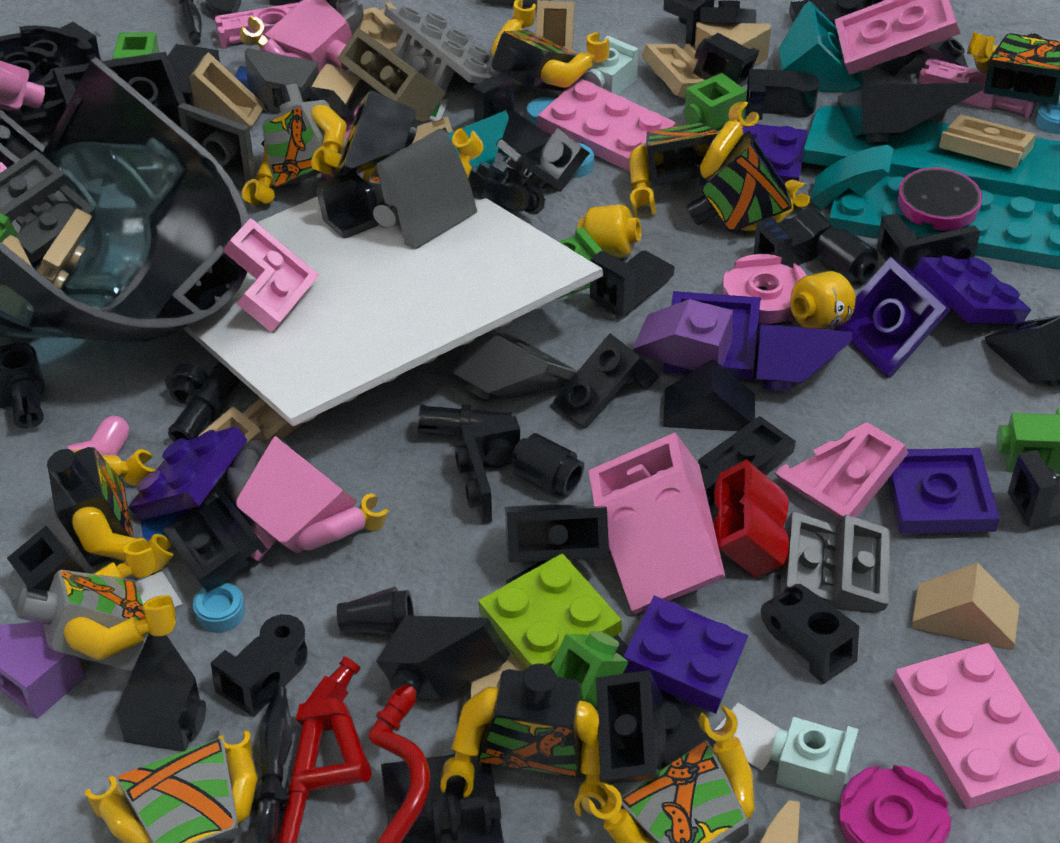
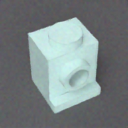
M607 36L603 41L609 38V58L603 62H592V67L581 78L619 95L637 80L638 48Z
M793 717L789 731L778 728L773 743L770 760L779 762L776 784L840 803L859 729L848 726L847 731L844 732Z

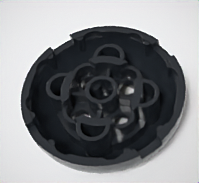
M19 26L20 33L0 37V61L29 70L28 81L45 87L44 99L39 109L22 105L20 110L0 109L32 136L55 130L66 109L53 76V70L88 64L96 57L92 45L86 39L71 31L57 27ZM40 38H50V41H48V40L38 41V40H39Z

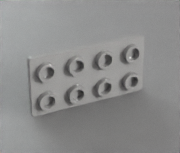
M402 6L400 10L386 7L384 15L403 29L393 53L445 92L455 71L467 81L477 84L500 73L492 68L491 54L488 51L468 43L469 37L456 29L446 26L448 21L442 16L432 12H428L427 16H423L418 11L406 6ZM513 79V91L520 92L523 84Z

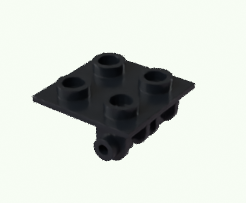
M455 754L426 758L430 770L428 796L420 815L401 843H504L500 822L499 796H496L491 764L477 762V756H472L471 763L475 769L473 790L468 797L463 798L466 780L461 776L455 775L447 780L444 793L440 788L442 767L445 761L455 757ZM405 761L381 764L388 825L400 809L409 790L410 771Z

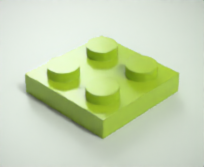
M563 553L478 600L481 616L489 618L501 640L525 669L534 664H545L551 667L565 634L589 635L590 631L595 630L614 637L622 632V619Z

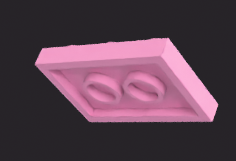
M884 0L835 19L849 75L871 69L875 65L897 57L906 56L915 50L934 43H941L950 37L960 34L950 0Z
M579 78L537 115V127L553 135L555 130L559 128L577 143L590 147L595 156L630 172V153L642 143H646L647 132L676 127V122L661 116L657 112L648 110L582 78Z
M989 643L895 669L893 684L966 809L1060 781L1059 752Z

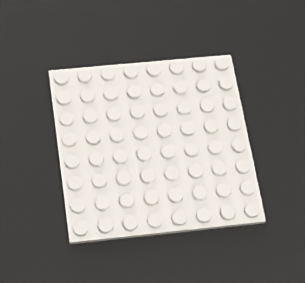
M473 190L477 212L418 248L405 245L400 222H396L391 227L379 225L351 237L342 238L323 221L317 196L257 222L319 274L318 278L271 333L236 304L256 281V278L248 272L240 289L229 302L210 316L184 328V330L291 426H295L314 419L318 414L338 404L352 401L359 394L373 387L393 381L398 375L421 364L432 362L443 353L460 345L469 344L478 336L497 327L508 325L513 319L534 309L545 307L551 301L571 291L582 289L586 284L602 277L603 271L598 265L487 198L479 196ZM137 274L131 276L132 281Z

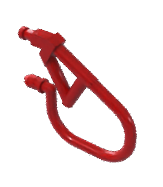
M345 656L339 662L340 666L330 677L324 676L307 701L299 704L296 721L303 727L287 792L290 803H287L277 843H297L310 791L368 782L371 778L370 764L368 763L348 706L343 702L349 693L346 688L352 676L356 675L361 668L353 660ZM407 684L395 689L386 702L384 709L378 711L375 715L378 720L369 732V740L372 744L402 758L407 763L410 771V786L407 796L377 843H401L420 815L429 792L430 770L424 753L414 742L393 732V730L398 731L400 729L401 721L415 705L416 690ZM333 729L345 763L315 768L323 731Z

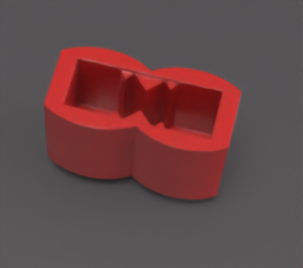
M746 459L721 472L718 476L714 490V500L719 511L714 522V530L719 549L757 578L783 566L789 549V538L783 526L787 519L789 503L785 491Z

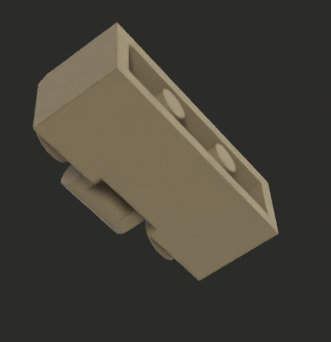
M357 28L337 57L341 63L382 95L417 110L414 118L420 122H426L446 94L444 90L360 28Z

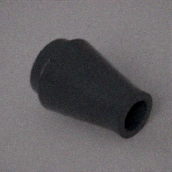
M396 586L350 602L338 603L337 622L341 633L355 632L393 636L405 616H414L410 591H398Z

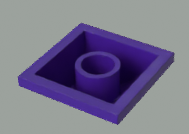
M890 257L856 296L854 312L850 320L838 328L841 331L853 332L852 342L891 378L948 314L950 309L945 301L916 273Z
M761 324L758 327L755 379L764 380V389L791 391V382L802 383L852 341L853 332Z

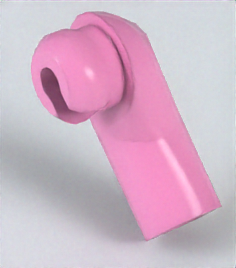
M109 416L101 422L90 441L67 445L68 449L73 451L86 447H95L100 454L117 456L128 438L129 425L122 417Z

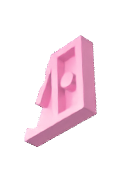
M866 422L847 432L842 439L829 441L814 449L815 456L792 468L785 464L779 467L775 474L780 482L839 520H842L845 514L857 518L907 456L908 451L905 444Z

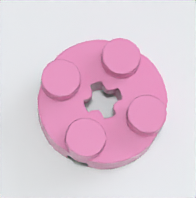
M770 254L749 255L737 260L734 264V269L729 271V273L728 270L725 272L722 295L761 297L759 323L794 322L796 320L790 306L791 290L799 279L807 275L795 263L793 264V269L781 264L782 257ZM766 286L768 291L761 290L759 287Z

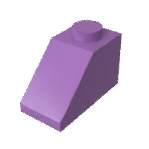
M688 299L650 313L645 319L633 351L639 356L693 371L712 359L723 366L732 344L733 310Z
M41 622L0 625V691L38 719L84 679L79 658L54 651L48 647L43 623Z

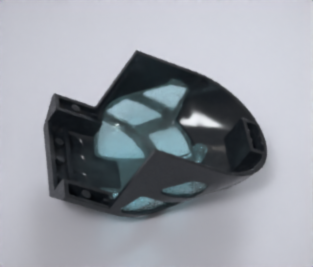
M97 57L89 63L46 147L0 110V162L9 168L34 150H37L65 173L66 185L95 208V220L87 225L79 244L86 250L74 271L66 267L65 272L69 273V276L62 289H59L37 271L42 264L41 261L44 256L32 263L31 267L0 241V338H76L95 341H150L170 336L221 309L237 293L246 278L247 271L222 250L249 220V217L233 181L204 147Z

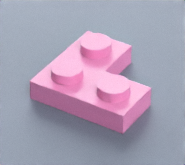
M252 218L243 225L222 250L256 278V281L236 304L271 333L319 276L317 272Z

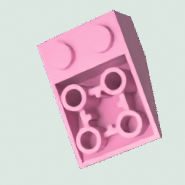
M676 432L588 470L594 506L607 507L609 549L634 615L647 610L654 595L670 601L726 578L700 465Z

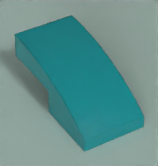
M888 144L876 146L851 154L832 164L815 177L810 201L823 210L848 188L862 197L889 174L894 149Z

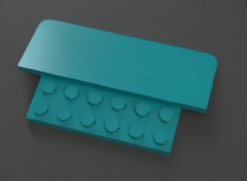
M824 106L817 109L804 147L802 162L831 166L851 154L872 147L888 144L894 149L890 171L886 177L862 197L848 188L834 199L829 221L838 229L845 228L855 235L878 239L882 216L897 213L906 226L914 231L916 239L952 231L933 229V224L923 222L922 226L917 225L902 214L897 204L900 183L909 173L919 169L934 167L951 169L968 176L978 185L982 193L981 207L976 219L971 224L962 227L976 226L980 231L976 256L1060 270V141L1035 137L1033 149L1022 162H1019L1017 168L939 148L942 132H947V128L950 125L947 123L925 120L902 133L890 136L889 143H866V136H853L839 106Z

